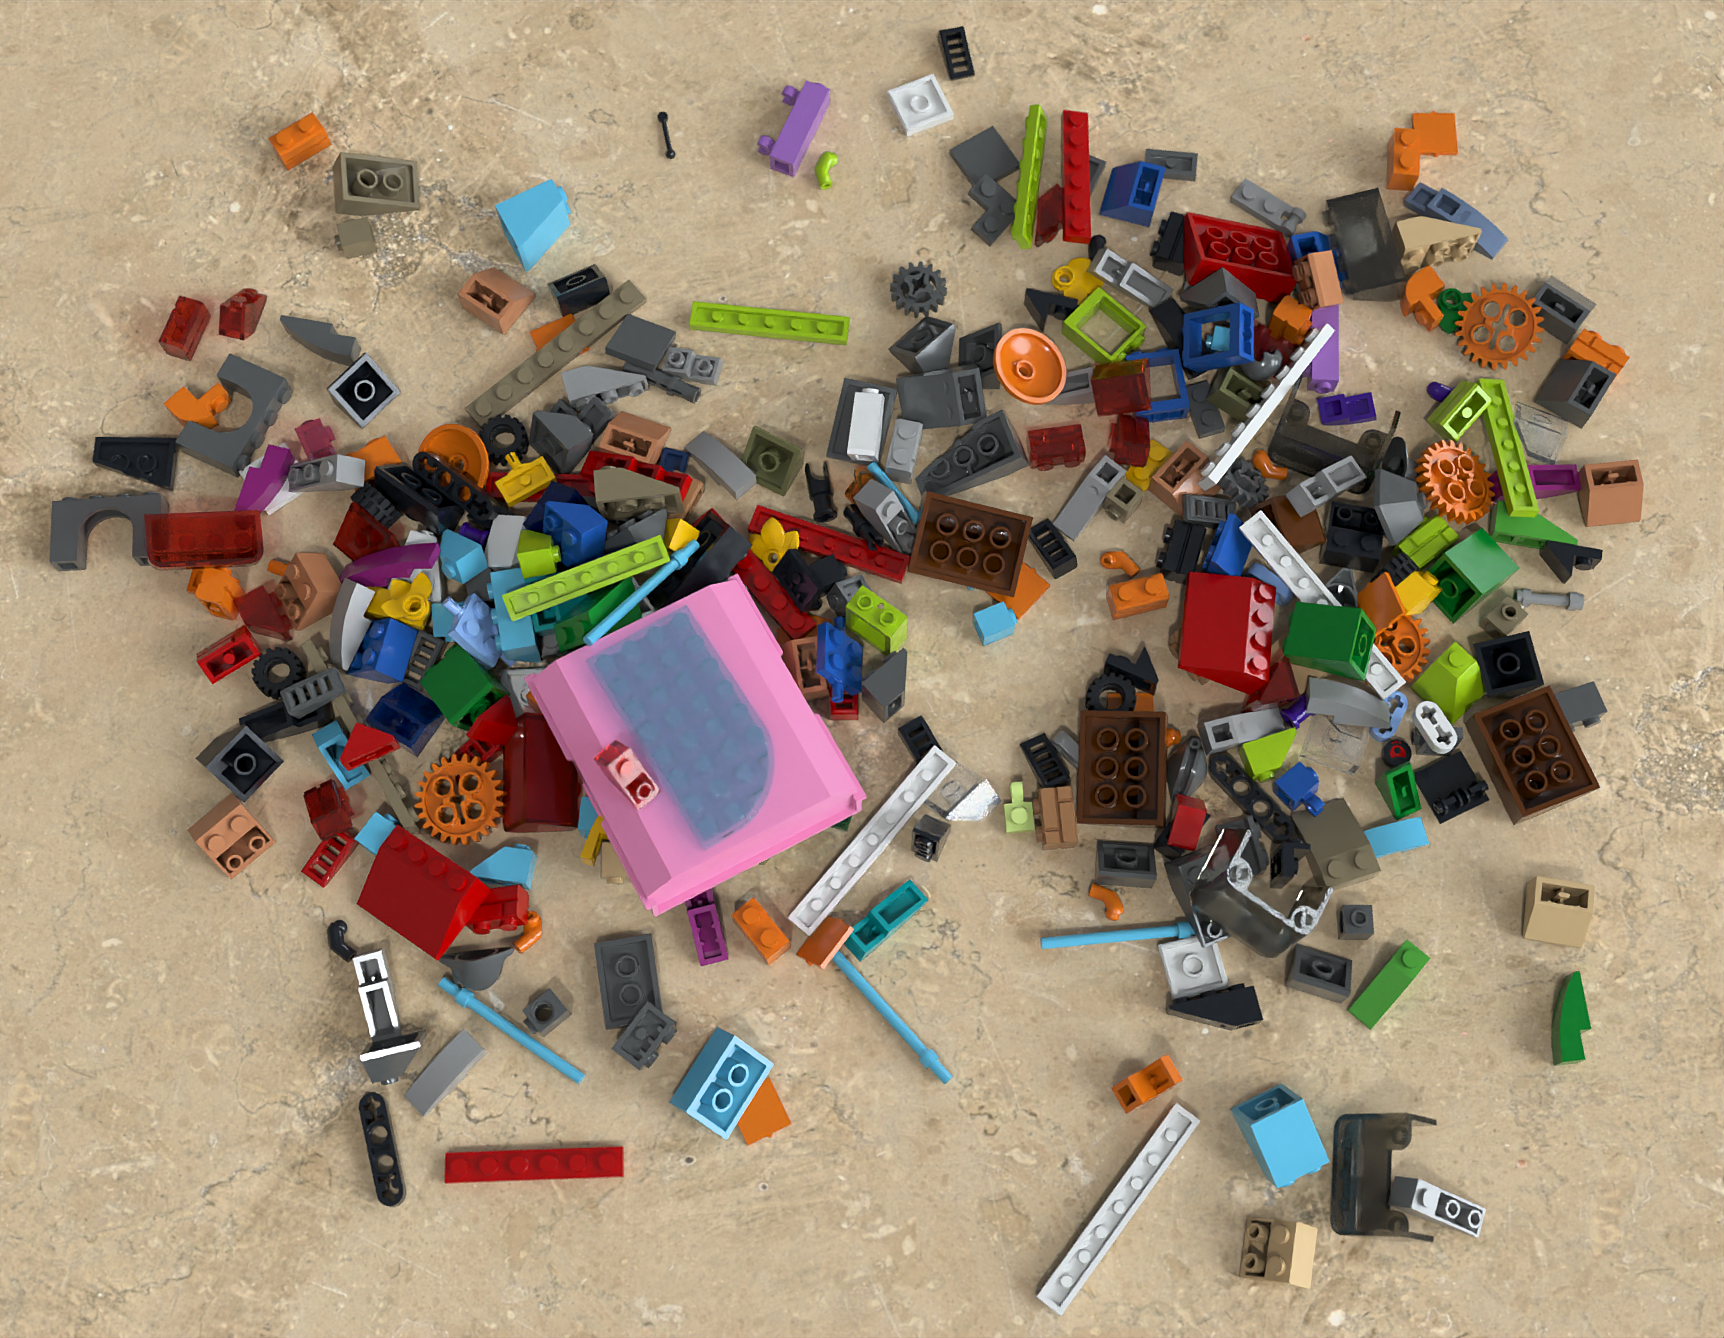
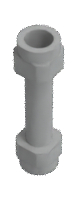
M1522 588L1515 589L1513 599L1519 601L1527 608L1531 604L1565 606L1566 610L1575 611L1582 610L1584 605V595L1578 594V592H1568L1567 595L1531 593V589Z

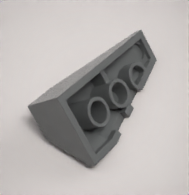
M1003 410L977 421L971 427L972 430L961 440L958 439L952 444L953 447L946 454L938 457L915 478L921 496L925 491L950 496L1008 476L1030 465L1022 444Z

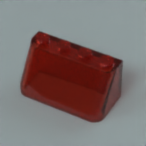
M260 510L144 514V548L148 563L156 570L248 567L258 564L263 557L264 548Z
M525 712L516 718L518 728L507 744L503 745V791L507 792V795L503 796V802L507 804L506 807H503V829L509 833L573 831L578 828L580 812L578 809V797L581 786L578 782V771L572 761H567L543 714Z

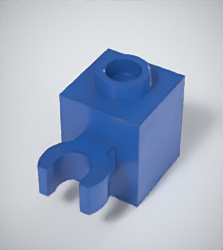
M1298 762L1274 783L1273 793L1292 812L1303 804L1313 817H1316L1323 811L1322 807L1325 805L1318 796L1314 795L1318 790L1320 782L1317 773L1311 767H1305L1301 762Z

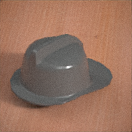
M1399 436L1392 438L1384 450L1382 469L1414 481L1418 487L1419 482L1415 481V478L1420 476V474L1415 471V468L1419 465L1408 457L1404 439Z

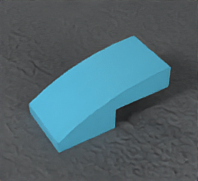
M1421 817L1402 820L1363 831L1372 846L1376 859L1430 844Z

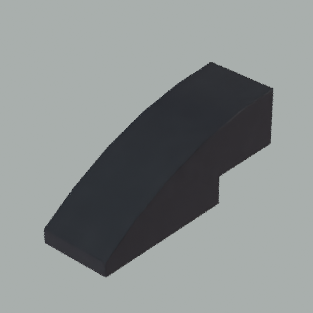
M1171 298L1149 310L1167 347L1170 350L1179 349L1182 369L1187 379L1196 378L1207 372H1195L1183 366L1184 336L1182 327L1184 325V314L1186 313L1178 303ZM1202 338V356L1209 355L1211 352Z
M284 701L239 718L240 726L246 725L263 742L305 733L326 726L334 721L330 702L300 719L289 715Z

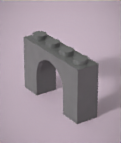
M229 354L216 376L224 387L252 400L253 408L250 418L239 429L226 433L215 432L193 421H188L175 443L183 453L239 478L241 475L239 471H244L245 467L250 465L251 456L256 449L261 447L265 433L269 427L275 424L280 408L290 399L292 389L284 377L233 354Z
M145 492L143 495L136 496L123 493L116 495V497L106 498L94 495L90 496L89 499L65 497L61 501H52L49 562L59 572L86 570L87 541L91 531L96 525L106 519L124 518L132 523V557L140 566L168 564L169 503L162 494L157 492Z

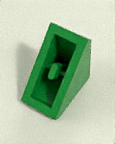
M1409 761L1384 772L1375 782L1396 820L1422 809L1412 765Z

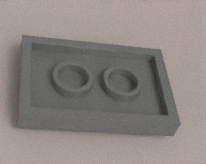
M844 378L826 457L867 467L872 463L852 460L847 454L855 392H862L863 388L879 390L878 394H883L885 398L879 462H876L880 467L897 389Z
M652 934L594 943L605 1029L612 1030L628 1027L647 1001L663 1012Z

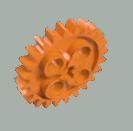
M1493 283L1491 292H1487L1484 287H1481L1482 295L1480 297L1472 293L1471 296L1474 301L1472 303L1463 302L1468 309L1467 311H1458V314L1463 317V321H1457L1455 325L1462 327V330L1456 332L1455 336L1464 338L1458 343V346L1467 345L1468 348L1464 352L1465 356L1471 353L1474 354L1471 362L1475 363L1482 359L1481 367L1485 368L1488 362L1492 363L1493 370H1496L1498 363H1502L1504 370H1507L1508 362L1510 361L1516 367L1518 366L1517 358L1521 357L1527 361L1528 358L1525 354L1527 350L1533 353L1536 352L1532 343L1542 342L1540 338L1536 337V333L1544 332L1543 328L1537 327L1538 323L1544 321V317H1536L1535 314L1542 309L1541 307L1532 308L1536 299L1533 297L1526 300L1527 290L1519 295L1517 294V285L1511 291H1507L1506 283H1503L1501 290H1497L1496 285ZM1492 302L1497 303L1500 307L1499 313L1494 317L1485 315L1484 309L1486 305ZM1510 304L1511 307L1504 320V326L1507 329L1506 331L1501 330L1499 332L1495 346L1490 350L1489 344L1495 334V328L1492 325L1493 323L1500 322L1505 306ZM1517 311L1524 313L1526 317L1525 322L1520 326H1514L1510 323V316ZM1477 329H1488L1489 338L1485 342H1477L1474 339V333ZM1511 337L1515 340L1514 348L1507 352L1501 350L1499 346L1501 339Z
M1441 440L1438 443H1433L1420 453L1421 457L1416 460L1419 466L1415 468V471L1420 476L1415 478V481L1422 483L1419 491L1425 492L1427 501L1430 500L1432 502L1431 510L1439 509V517L1446 514L1449 523L1455 519L1457 525L1463 522L1468 525L1471 522H1476L1490 511L1489 507L1493 505L1491 498L1495 496V493L1489 490L1494 484L1487 480L1491 473L1484 472L1483 469L1486 467V464L1478 463L1479 455L1473 457L1470 447L1464 451L1461 442L1455 446L1453 440L1447 443Z
M1403 615L1392 624L1393 631L1384 630L1374 638V645L1408 683L1413 681L1414 675L1418 676L1422 672L1421 667L1428 663L1424 657L1431 653V650L1425 648L1431 642V639L1422 637L1428 629H1419L1418 626L1422 619L1413 621L1411 619L1413 615ZM1380 643H1381V644L1387 643V644L1389 645V647H1388V646L1382 647V646L1380 645ZM1398 644L1406 645L1410 653L1402 652Z
M452 754L451 762L448 758L441 757L442 766L432 763L431 766L434 772L424 771L423 774L427 781H418L417 783L423 788V792H416L414 794L422 798V802L414 805L416 808L423 809L418 818L427 819L423 825L424 829L433 827L430 836L437 837L441 834L440 842L447 843L450 837L451 845H458L460 838L463 845L470 844V837L474 842H480L479 833L490 836L488 827L498 828L497 823L494 821L495 817H504L498 811L499 807L507 806L506 803L500 801V797L507 795V792L498 789V787L504 784V781L494 779L499 773L497 770L488 772L491 765L489 762H484L480 766V757L475 756L471 761L470 755L464 754L460 760L459 755ZM457 775H460L459 784L456 781ZM475 776L478 780V785L476 789L470 791L468 789V781L471 777ZM448 780L450 791L443 795L440 791V786L444 781ZM461 795L465 796V800L461 801V804H457L456 799L461 798ZM479 804L481 814L478 818L474 819L471 815V809L474 805ZM451 808L454 817L451 822L446 823L444 813L447 809ZM462 817H464L466 821L464 825L461 823Z

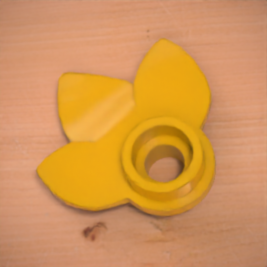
M1087 258L1072 259L1067 266L1057 268L1051 276L1052 286L1057 291L1063 292L1064 297L1077 299V306H1080L1088 298V295H1091L1098 287L1102 288L1104 283L1086 272L1090 266V259ZM1065 278L1068 280V282L1063 283L1060 281V279Z
M771 517L763 525L761 535L750 534L749 542L752 544L750 550L758 559L763 560L764 566L772 572L788 549H798L799 533L798 531L785 533L778 520ZM774 554L777 555V561L775 563L772 562V557Z
M420 572L414 578L412 584L402 580H392L390 585L392 599L381 605L384 613L394 619L406 617V619L413 622L423 620L430 611L428 599L432 593V584L429 578L423 572ZM421 606L419 610L413 612L415 607Z

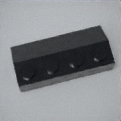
M709 510L695 527L700 531L697 538L700 548L690 556L689 561L680 570L673 571L646 597L652 606L660 610L709 585L724 582L735 565L746 557L752 544L728 523Z

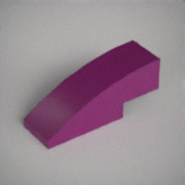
M268 444L260 469L249 466L232 515L239 526L245 527L254 520L281 490L288 478L290 465H293L295 462V458L288 448Z
M1576 464L1527 465L1536 499L1555 497L1581 490ZM1496 470L1487 478L1489 482L1494 484L1489 489L1495 493V496L1491 498L1493 503L1505 500Z

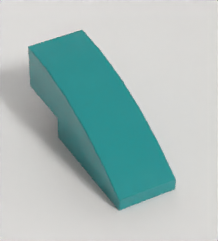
M909 879L871 909L866 917L852 927L854 929L843 944L861 962L912 918L929 901L928 898Z

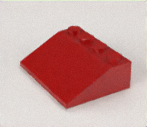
M1186 212L1184 224V271L1189 285L1195 286L1223 267L1255 292L1257 299L1270 303H1280L1284 296H1290L1297 282L1293 277L1292 267L1294 265L1282 231Z
M1189 572L1186 581L1177 668L1248 695H1252L1269 682L1276 587L1249 577Z
M397 824L379 847L357 905L439 961L491 890L476 876Z

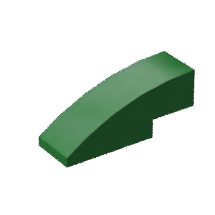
M1574 971L1565 977L1555 1004L1551 1030L1554 1066L1577 1064L1586 1060L1581 1034L1591 1030V1024L1580 971Z

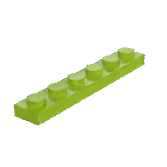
M1040 104L1030 105L1029 115L1025 119L1026 137L1022 141L1023 159L1019 163L1021 175L1020 181H1017L1018 197L1017 202L1014 203L1015 220L1014 224L1011 225V236L1013 240H1016L1021 250L1032 248L1048 124V118Z
M693 301L689 326L690 330L847 346L850 317Z
M1479 378L1476 384L1492 399V402L1482 412L1508 514L1511 517H1535L1539 512L1505 382L1501 379Z
M661 535L504 594L502 598L513 622L660 566L671 560Z

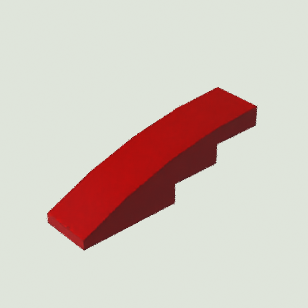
M591 450L580 471L583 477L594 480V470H600L605 466L624 468L679 487L682 503L692 483V478L688 474L665 471L661 465L641 463L633 456Z

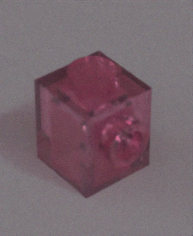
M320 418L307 420L301 426L295 428L309 461L337 454L331 442L336 440L329 425L324 427Z

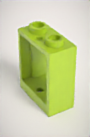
M1098 287L1063 322L1061 334L1102 368L1106 369L1124 364L1125 357L1128 356L1127 354L1132 349L1137 350L1146 339L1144 334L1147 326ZM1099 310L1131 335L1112 356L1080 331Z
M862 585L845 606L846 628L885 656H888L893 651H897L907 638L908 617ZM879 604H882V605L884 606V608H883V609H878L877 606H878Z

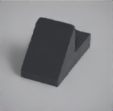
M1030 288L1026 289L1024 306L1042 332H1044L1048 315L1065 321L1077 309V299Z
M1547 540L1540 549L1539 555L1558 579L1565 584L1572 576L1573 566L1578 570L1584 571L1594 569L1602 560L1603 550Z
M1145 647L1136 664L1132 663L1125 656H1116L1109 653L1105 661L1103 674L1105 673L1108 676L1110 673H1115V676L1118 677L1121 674L1124 676V680L1129 679L1131 681L1132 687L1134 686L1141 691L1153 696L1155 695L1159 679Z

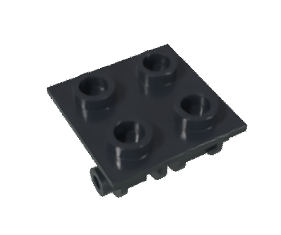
M1462 751L1414 773L1415 782L1439 824L1489 801L1485 793L1489 789L1488 784L1485 780L1479 781Z

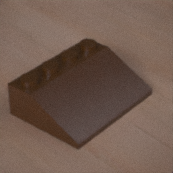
M925 491L922 494L917 514L907 572L1014 597L1033 517Z
M1550 685L1475 713L1465 723L1513 825L1537 817L1600 788Z
M1080 710L1077 824L1131 828H1166L1168 715L1166 712Z

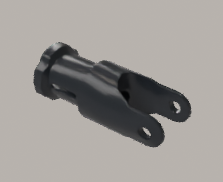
M806 463L805 474L809 498L813 502L815 510L813 519L818 523L830 522L837 518V511L833 508V489L827 463H823L825 480L815 479L811 475L809 464Z

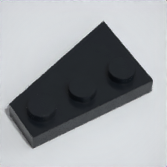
M95 437L92 462L98 467L173 491L178 445L175 443L177 439L163 437Z

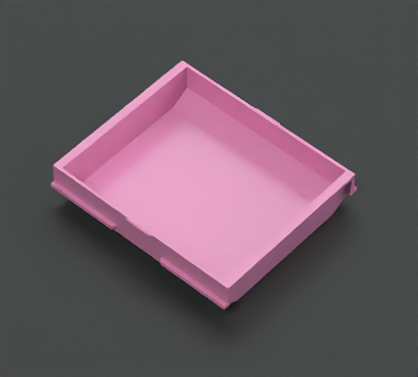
M738 574L727 578V582L709 585L598 639L592 646L586 645L555 660L537 675L532 673L524 677L567 761H572L583 781L582 786L597 815L603 818L601 825L646 911L651 909L654 917L862 811V800L867 798L819 714H813L781 658L783 654L782 649Z

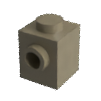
M367 217L348 219L344 223L336 224L339 235L334 236L338 250H343L347 259L378 252L373 229Z
M1122 476L1106 495L1103 509H1105L1106 514L1111 519L1119 520L1125 524L1141 505L1144 492Z
M1507 595L1483 619L1479 627L1493 639L1505 637L1521 624L1528 613L1519 601Z

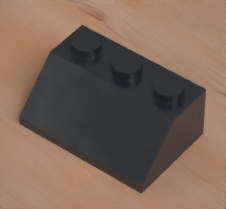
M402 462L376 466L374 470L376 490L389 500L393 506L402 509L409 519L420 522L426 526L427 531L438 537L442 536L443 531L446 529L454 532L465 510L416 474L411 466Z

